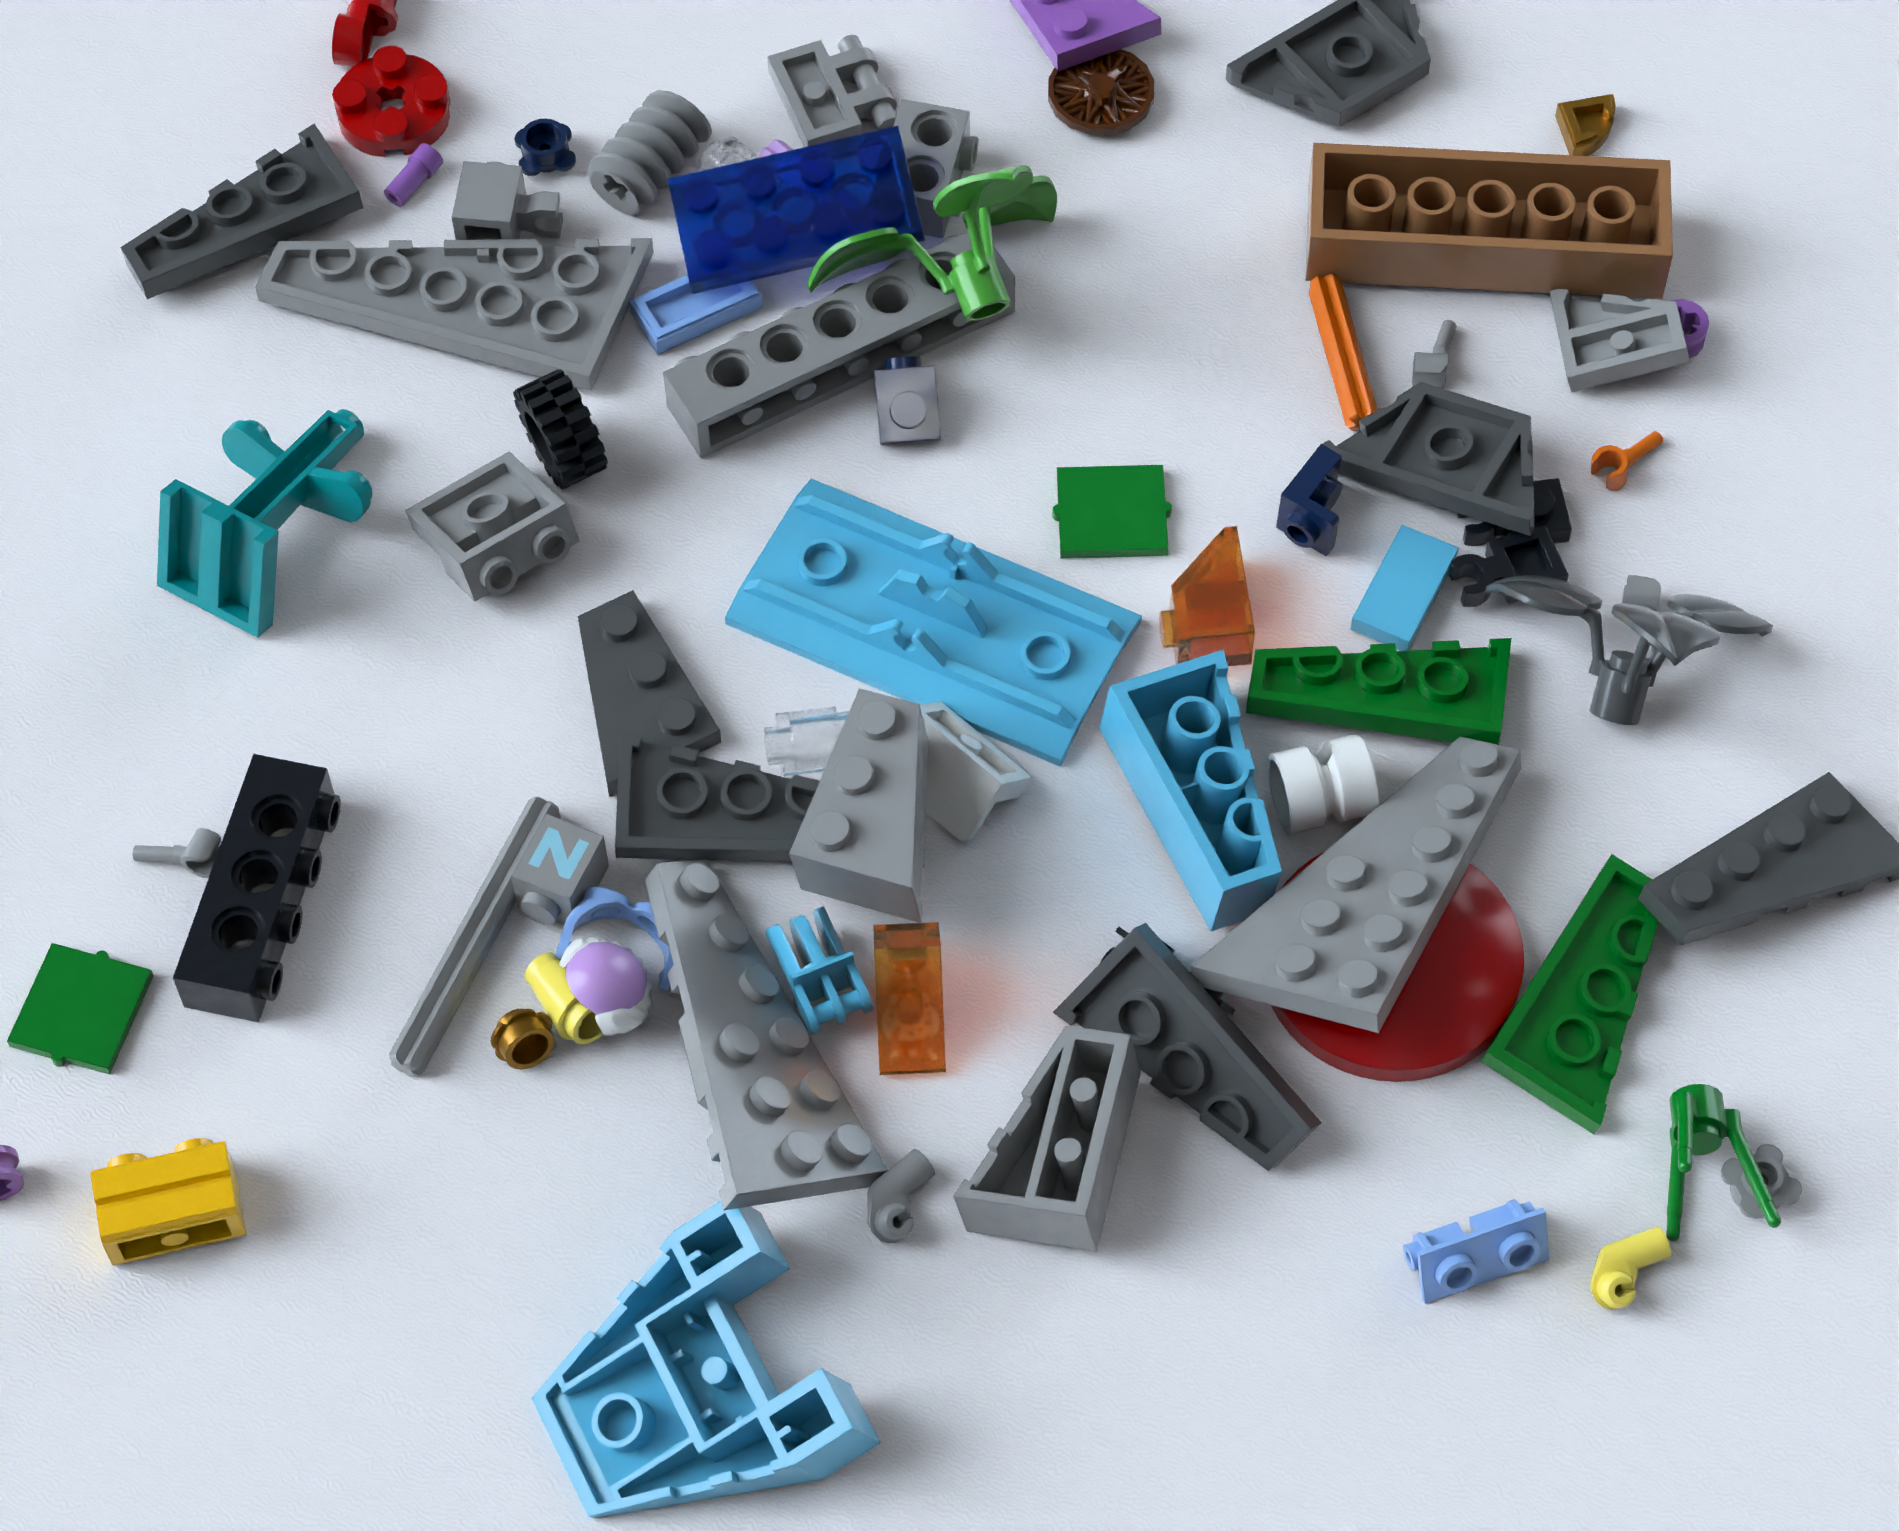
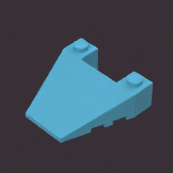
M721 1201L671 1233L659 1248L663 1253L638 1283L631 1280L616 1298L621 1302L595 1333L590 1330L586 1333L532 1397L587 1515L594 1519L823 1480L881 1443L851 1384L822 1368L779 1395L734 1305L790 1270V1267L759 1211L751 1206L723 1211Z

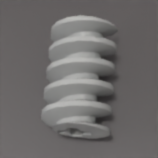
M662 90L650 93L643 102L642 107L637 108L632 113L629 122L621 125L615 134V138L609 139L601 153L595 155L588 164V177L593 189L614 209L627 215L636 216L640 212L639 203L645 205L653 204L658 197L657 189L666 188L672 180L671 173H679L685 166L684 158L693 157L699 149L698 143L706 142L710 138L712 129L709 121L693 103L680 95Z

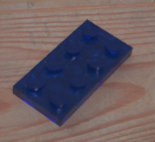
M899 126L668 179L688 279L693 294L813 267L820 257L836 243L872 230L894 227L899 235L909 233L918 242L925 241Z

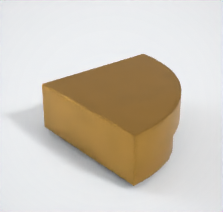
M1613 94L1557 104L1555 117L1569 155L1588 156L1605 143L1610 135L1616 105Z

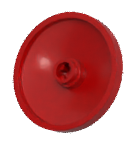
M1322 852L1321 854L1317 855L1316 857L1310 859L1307 863H1305L1303 866H1301V867L1285 882V884L1282 886V888H1283L1286 884H1288L1293 878H1295L1299 873H1301L1306 867H1308L1313 861H1315V860H1316L1320 855H1322L1324 852ZM1470 863L1379 1033L1272 1005L1271 1007L1287 1032L1304 1049L1326 1064L1343 1072L1362 1078L1391 1082L1416 1081L1448 1073L1465 1065L1492 1044L1516 1005L1524 972V948L1518 922L1510 905L1495 884Z

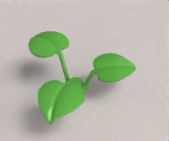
M1026 165L1007 167L994 172L979 173L957 180L942 189L933 202V207L939 217H947L965 211L962 219L965 227L968 228L972 249L955 256L950 261L953 270L949 275L945 273L912 234L899 235L896 228L888 227L851 236L829 248L820 257L809 277V291L812 293L816 287L828 280L890 259L908 249L913 252L940 283L944 295L956 293L966 321H979L992 317L1008 308L1011 301L996 265L991 226L1027 219L1049 221L1052 223L1057 207V192L1054 184L1047 176H1033L1031 168Z

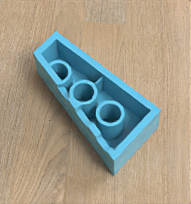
M1224 649L1110 685L1099 727L1211 932L1247 919L1274 896L1282 873L1263 800L1258 798L1253 778L1255 767L1250 749L1245 748L1239 725L1241 714L1236 695H1231L1227 680L1228 664Z

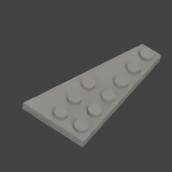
M631 238V246H600L599 239H576V246H542L537 239L444 240V247H413L412 240H389L388 248H355L350 241H278L255 288L258 300L264 303L539 377L561 369L564 371L565 376L568 375L572 380L573 386L592 390L629 309V300L634 298L654 250L652 238Z
M1460 736L1190 966L1191 975L1203 988L1379 1033L1521 770L1520 750Z
M707 859L657 863L646 877L645 882L659 940L669 946L673 966L667 973L671 992L681 995L685 1011L679 1020V1025L698 1104L708 1110L713 1128V1133L707 1139L711 1160L721 1162L725 1184L719 1190L723 1211L869 1187L888 1169Z

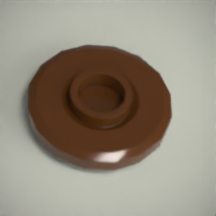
M1120 49L1059 72L1054 68L1048 81V102L1055 116L1069 128L1089 135H1113L1133 128L1146 118L1154 104V78L1147 64L1133 53Z

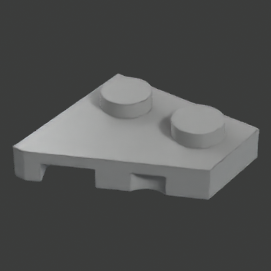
M1567 289L1549 291L1571 393L1690 363L1676 302L1656 299L1633 301L1626 296L1603 294L1600 302L1571 299Z

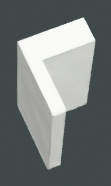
M943 702L921 704L920 708L929 740L926 813L960 842L970 841L976 835L994 804L1020 798L1033 777Z

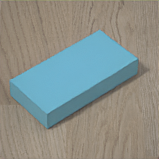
M1401 525L1352 617L1350 630L1383 644L1395 643L1396 649L1400 651H1409L1449 575L1451 561L1457 557L1459 547Z

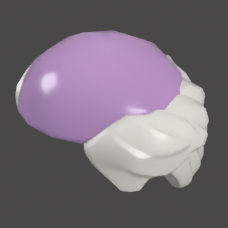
M596 937L578 938L567 947L559 965L563 968L566 966V980L572 994L584 1007L597 1014L595 1017L596 1023L603 1035L612 1036L617 1033H627L636 1029L637 1026L647 1019L648 1008L653 1002L651 998L653 985L647 980V970L643 966L642 959L637 958L630 948H624L623 944L617 940L608 941L606 938L597 939Z

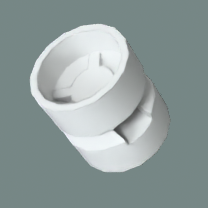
M1358 734L1324 741L1321 743L1318 753L1315 754L1306 746L1271 753L1268 756V777L1274 806L1283 830L1288 835L1323 827L1329 815H1333L1340 823L1364 818L1379 806L1373 764L1362 737Z

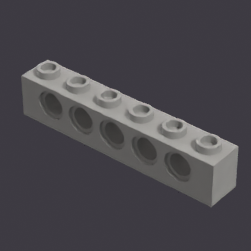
M969 232L949 236L943 239L937 246L927 250L947 275L953 270L950 261L955 256L972 249ZM994 247L996 265L1011 304L1004 311L992 317L979 321H966L956 293L944 295L940 283L916 256L897 260L891 263L885 270L857 283L845 284L835 290L833 294L805 307L790 309L779 319L751 332L744 331L729 339L727 343L699 356H689L682 359L673 368L663 372L667 408L699 457L703 458L872 379L874 370H885V359L921 356L1015 312V275Z

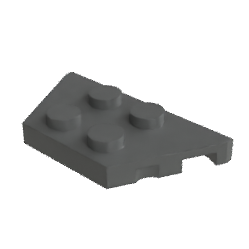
M1337 0L1227 64L1226 81L1234 87L1340 128L1427 76L1431 59L1425 38L1419 34L1420 20L1416 6L1411 4L1410 0Z
M1420 382L1397 396L1396 401L1392 405L1378 408L1373 414L1359 420L1360 431L1337 446L1330 440L1323 443L1324 446L1342 455L1339 469L1340 475L1531 536L1535 530L1533 441L1531 416Z

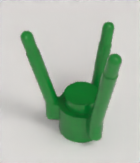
M1692 1084L1681 1087L1673 1092L1669 1099L1672 1127L1670 1128L1672 1151L1667 1205V1239L1677 1241L1680 1236L1685 1173L1689 1172L1692 1168V1155H1706L1715 1152L1720 1148L1724 1137L1729 1138L1768 1225L1772 1228L1779 1227L1781 1218L1743 1134L1740 1111L1737 1109H1724L1722 1093L1718 1088L1711 1085Z

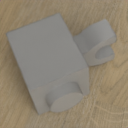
M463 161L452 213L455 239H520L522 230L532 232L541 237L560 239L563 224V214L558 213L560 194L559 192L541 191L526 195L522 166L506 165L501 162L480 163Z

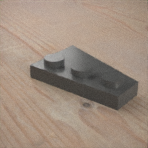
M633 590L578 616L609 797L616 794L618 789L620 731L642 736V742L669 749L675 744L699 750V753L721 743L719 727Z

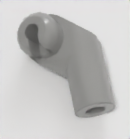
M913 1149L876 1179L868 1188V1225L872 1233L885 1243H896L910 1234L914 1225V1219L911 1217L910 1195L935 1175L934 1168L929 1160L917 1149Z

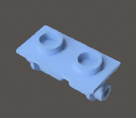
M1513 1199L1503 1206L1469 1217L1470 1228L1473 1231L1471 1233L1464 1234L1459 1224L1454 1222L1425 1233L1419 1232L1414 1234L1413 1242L1403 1245V1252L1412 1271L1419 1269L1421 1295L1424 1304L1548 1261V1233L1546 1211L1544 1208L1535 1210L1531 1202L1519 1204L1517 1200Z

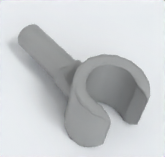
M1443 321L1436 343L1433 346V353L1415 352L1412 387L1420 382L1442 389L1445 387L1446 369L1449 362L1448 350L1457 328L1454 321Z
M1628 575L1622 603L1640 605L1657 611L1661 585L1653 578ZM1650 644L1646 655L1649 662L1657 650L1652 644Z
M198 828L187 847L174 845L173 847L135 845L132 855L134 861L182 864L189 872L202 878H209L220 848L218 845L221 842V837L218 833L209 829Z

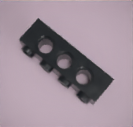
M253 754L173 975L174 983L185 1008L259 1023L266 1001H274L282 983L283 966L280 960L286 943L294 944L301 929L303 912L300 903L305 888H313L320 874L322 854L319 848L324 833H332L339 819L341 799L339 795L334 794L327 768ZM284 828L293 829L285 836L271 837L277 830ZM264 883L274 884L272 888L265 892L251 893V890L258 885ZM244 939L255 940L245 949H230L238 941Z

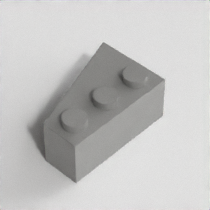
M859 688L789 852L801 890L922 923L921 884L925 854L923 833L924 814L926 813L929 740L920 704Z
M1072 1026L1064 1027L1021 1092L1022 1102L1004 1129L998 1127L988 1142L989 1152L970 1181L964 1179L953 1195L967 1232L1097 1252L1141 1074L1131 1035Z

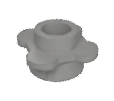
M1770 1144L1759 1146L1753 1156L1762 1176L1767 1180V1187L1774 1200L1776 1209L1782 1203L1787 1205L1796 1203L1801 1195L1802 1186L1797 1179L1789 1176L1783 1166L1782 1151ZM1730 1158L1725 1161L1721 1169V1178L1726 1184L1731 1185L1730 1192L1735 1204L1745 1216L1754 1219L1762 1218L1764 1214L1757 1203L1737 1158Z

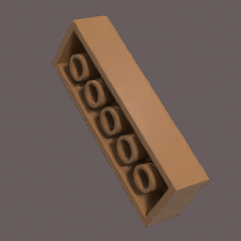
M1313 143L1308 185L1305 281H1311L1316 276L1325 277L1329 274H1335L1341 279L1342 283L1550 293L1549 291L1554 289H1567L1570 294L1603 296V294H1612L1633 298H1663L1673 257L1670 160Z

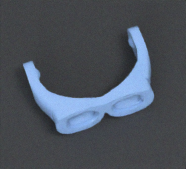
M589 887L586 889L583 900L571 911L566 919L555 957L562 958L564 951L571 944L572 934L578 927L599 919H626L646 931L664 954V969L659 973L660 982L658 989L668 991L670 983L667 973L672 968L673 961L669 946L659 940L651 903L638 902L631 905L629 899L619 892L602 887Z

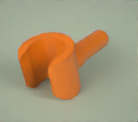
M1654 431L1630 448L1624 450L1612 445L1602 446L1592 456L1591 474H1597L1604 467H1615L1618 470L1612 472L1607 477L1606 488L1611 491L1622 489L1627 482L1628 469L1636 464L1639 459L1663 444L1662 435Z

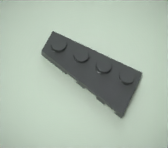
M315 123L298 133L300 143L283 154L273 149L256 160L258 170L238 183L233 184L226 179L209 190L210 196L207 202L194 211L181 208L120 247L126 265L146 299L175 289L180 285L277 245L278 241H287L363 209L359 190Z
M1828 772L1646 883L1638 899L1680 945H1685L1754 924L1757 916L1780 909H1782L1784 914L1806 908L1810 900L1836 892L1839 897L1862 891L1867 883L1887 877L1889 882L1899 880V843Z
M1147 923L1135 927L1053 1011L1055 1015L1070 1026L1077 1023L1087 1029L1131 1035L1140 1070L1152 1078L1150 1084L1168 1098L1172 1099L1177 1096L1199 1112L1202 1123L1267 1171L1279 1165L1322 1123Z

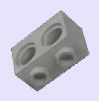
M901 99L874 187L875 214L891 227L901 231L944 238L950 216L939 217L935 212L933 202L942 189L961 179L963 170L972 172L974 169L979 139L976 136H970V111ZM960 213L951 216L959 217Z

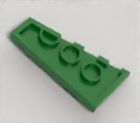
M1512 638L1489 639L1488 647L1460 648L1459 640L1433 641L1431 650L1397 651L1395 643L1370 644V649L1363 653L1342 654L1336 646L1255 649L1246 713L1452 743L1461 736L1499 745Z
M1611 854L1480 1061L1592 1134H1595L1603 1121L1607 1107L1605 1101L1610 1083L1617 1071L1622 1053L1620 1048L1626 1026L1633 1014L1638 996L1636 991L1643 966L1648 960L1658 920L1638 899L1644 885L1653 879Z

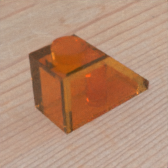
M1237 526L1224 527L1171 585L1169 610L1159 612L1162 647L1174 649L1176 664L1223 649L1228 666L1247 665L1252 662L1255 629Z
M939 922L873 925L880 1075L946 1072Z

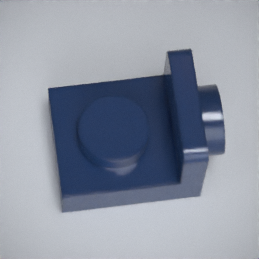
M1320 444L1282 492L1276 528L1283 531L1287 538L1296 545L1303 548H1312L1327 556L1335 546L1339 525L1338 515L1330 510L1338 500L1343 488V484L1337 481L1342 455Z

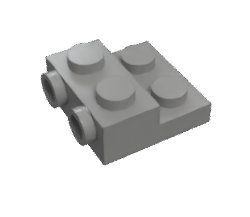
M510 451L405 510L412 529L440 556L447 575L474 601L487 594L500 595L508 592L513 588L520 575L539 564H555L566 557L570 547L580 541L566 503Z

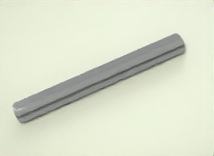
M533 797L528 800L389 1053L391 1065L397 1070L415 1077L425 1071L516 903L511 880L515 867L545 813L561 819L559 807L553 802L546 801L540 797Z

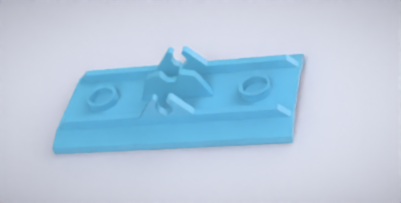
M812 478L795 497L740 586L725 616V624L902 700L920 705L941 701L976 731L1060 767L1079 731L1080 725L1109 673L1142 621V615L976 547L971 542H963L954 538L949 533L944 534Z

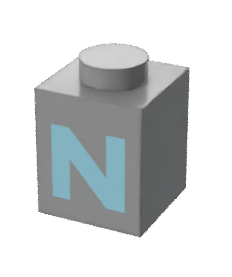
M545 813L511 875L517 907L529 918L539 923L552 925L557 922L565 925L571 911L583 900L586 889L598 887L609 868L604 836Z

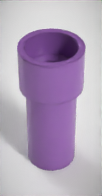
M426 143L420 144L408 158V164L384 190L386 198L394 205L401 207L426 178H431L443 164L442 156L432 146Z

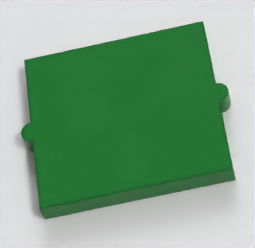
M1163 465L1057 467L1058 504L1053 507L1052 517L1055 521H1059L1060 558L1168 556L1166 518L1171 516L1172 505L1169 502H1165Z
M51 943L7 1039L9 1047L51 1058L53 1064L57 1067L70 1063L110 1075L153 979V972L147 968L110 959L108 953L103 950L98 951L95 955Z

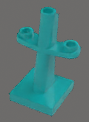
M341 409L336 413L327 410L286 451L282 450L271 440L267 429L255 420H238L233 422L222 435L224 452L233 464L256 478V480L229 506L177 479L160 491L157 586L259 638L273 625L279 535L277 530L300 505L347 522L358 521L370 507V499L373 493L372 487L362 474L353 470L346 472L332 470L349 450L363 438L364 427L360 419L349 410Z

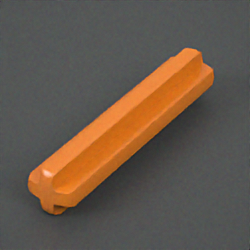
M1329 274L1325 277L1316 276L1310 281L1309 297L1345 425L1350 430L1357 431L1360 430L1359 420L1373 414L1378 409L1341 279L1335 274Z

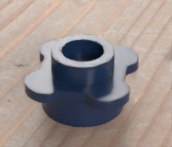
M543 118L528 123L516 133L514 138L515 145L522 151V158L518 164L522 166L523 174L536 176L540 172H552L555 170L565 172L574 167L576 155L569 150L568 142L572 138V133L567 125L552 119Z

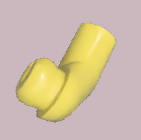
M1656 1226L1601 1248L1590 1280L1591 1293L1600 1306L1614 1310L1630 1305L1636 1296L1637 1291L1634 1290L1639 1269L1670 1258L1671 1249L1663 1230Z

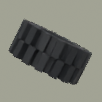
M557 369L513 391V396L516 399L514 400L515 406L520 412V421L528 432L526 435L529 442L533 443L536 449L535 454L539 461L544 463L545 471L549 477L552 476L553 482L557 487L563 490L607 468L608 460L604 454L606 451L603 443L598 438L600 434L597 426L592 423L590 419L591 413L587 405H583L577 388L574 389L572 380L568 375L565 376L563 370Z

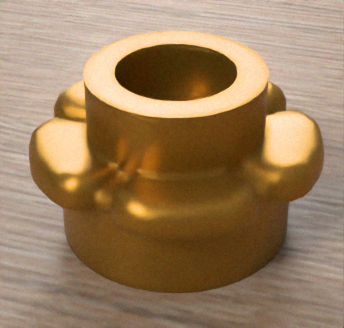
M515 1009L506 1013L498 1021L491 1035L490 1042L491 1046L495 1049V1055L500 1060L506 1061L514 1069L522 1070L538 1065L549 1056L554 1047V1036L550 1032L552 1022L546 1013L538 1012L536 1014L533 1009Z

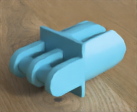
M824 906L814 909L813 914L818 934L829 955L828 957H825L804 915L801 914L791 918L789 921L795 946L804 965L802 969L782 927L776 924L768 927L765 932L792 989L793 1005L795 1008H798L811 1035L820 1032L819 1025L835 1019L837 1024L846 1022V1014L862 1009L864 1014L873 1011L871 998L854 963V955L852 951L846 953ZM851 987L852 991L838 996V991ZM823 997L826 1000L825 1002H822L815 1006H811L810 1002L816 1001Z

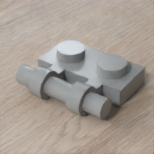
M856 35L843 37L838 43L841 53L832 56L828 55L821 40L767 56L768 72L808 155L862 139V123L860 120L864 118L874 121L881 134H890L892 132L897 116L895 113L897 102L890 88L882 85L876 74L879 66L872 51L869 48L863 47ZM848 80L851 83H855L859 91L847 94L842 82Z

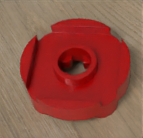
M397 46L381 47L374 53L373 57L353 66L341 78L332 93L341 134L354 148L372 156L385 157L384 150L394 151L398 149H403L404 156L410 155L422 143L431 146L442 136L448 127L450 96L443 74L429 61L415 55H408L402 48ZM391 99L403 101L404 107L401 109L390 106L385 110L381 109L382 103Z

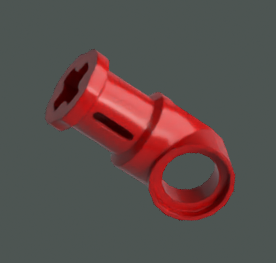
M353 0L348 5L346 14H338L332 38V59L335 65L353 67L361 63V61L368 59L373 36H386L389 32H393L396 29L398 15L395 6L397 0Z

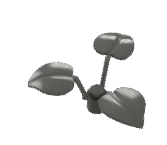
M1534 575L1504 578L1487 585L1485 594L1500 591L1546 612L1567 616H1580L1589 624L1591 632L1592 661L1589 673L1598 676L1589 711L1601 719L1623 725H1637L1639 723L1648 688L1653 687L1656 674L1666 657L1676 666L1692 653L1717 645L1721 637L1720 632L1730 634L1759 633L1763 637L1771 633L1773 625L1769 622L1751 615L1731 603L1701 595L1682 594L1671 596L1667 606L1679 614L1672 612L1659 613L1653 609L1635 604H1614L1611 612L1612 615L1640 635V639L1634 653L1614 650L1611 653L1610 660H1605L1601 613L1597 610L1601 608L1602 600L1591 592L1564 580ZM1650 644H1652L1657 650L1649 662L1646 655Z

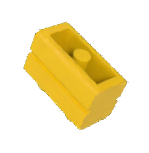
M207 1138L189 1139L179 1143L174 1148L173 1153L147 1158L139 1153L123 1154L111 1159L107 1163V1168L93 1170L90 1173L100 1239L112 1266L240 1237L247 1233L236 1169L226 1141L214 1143Z

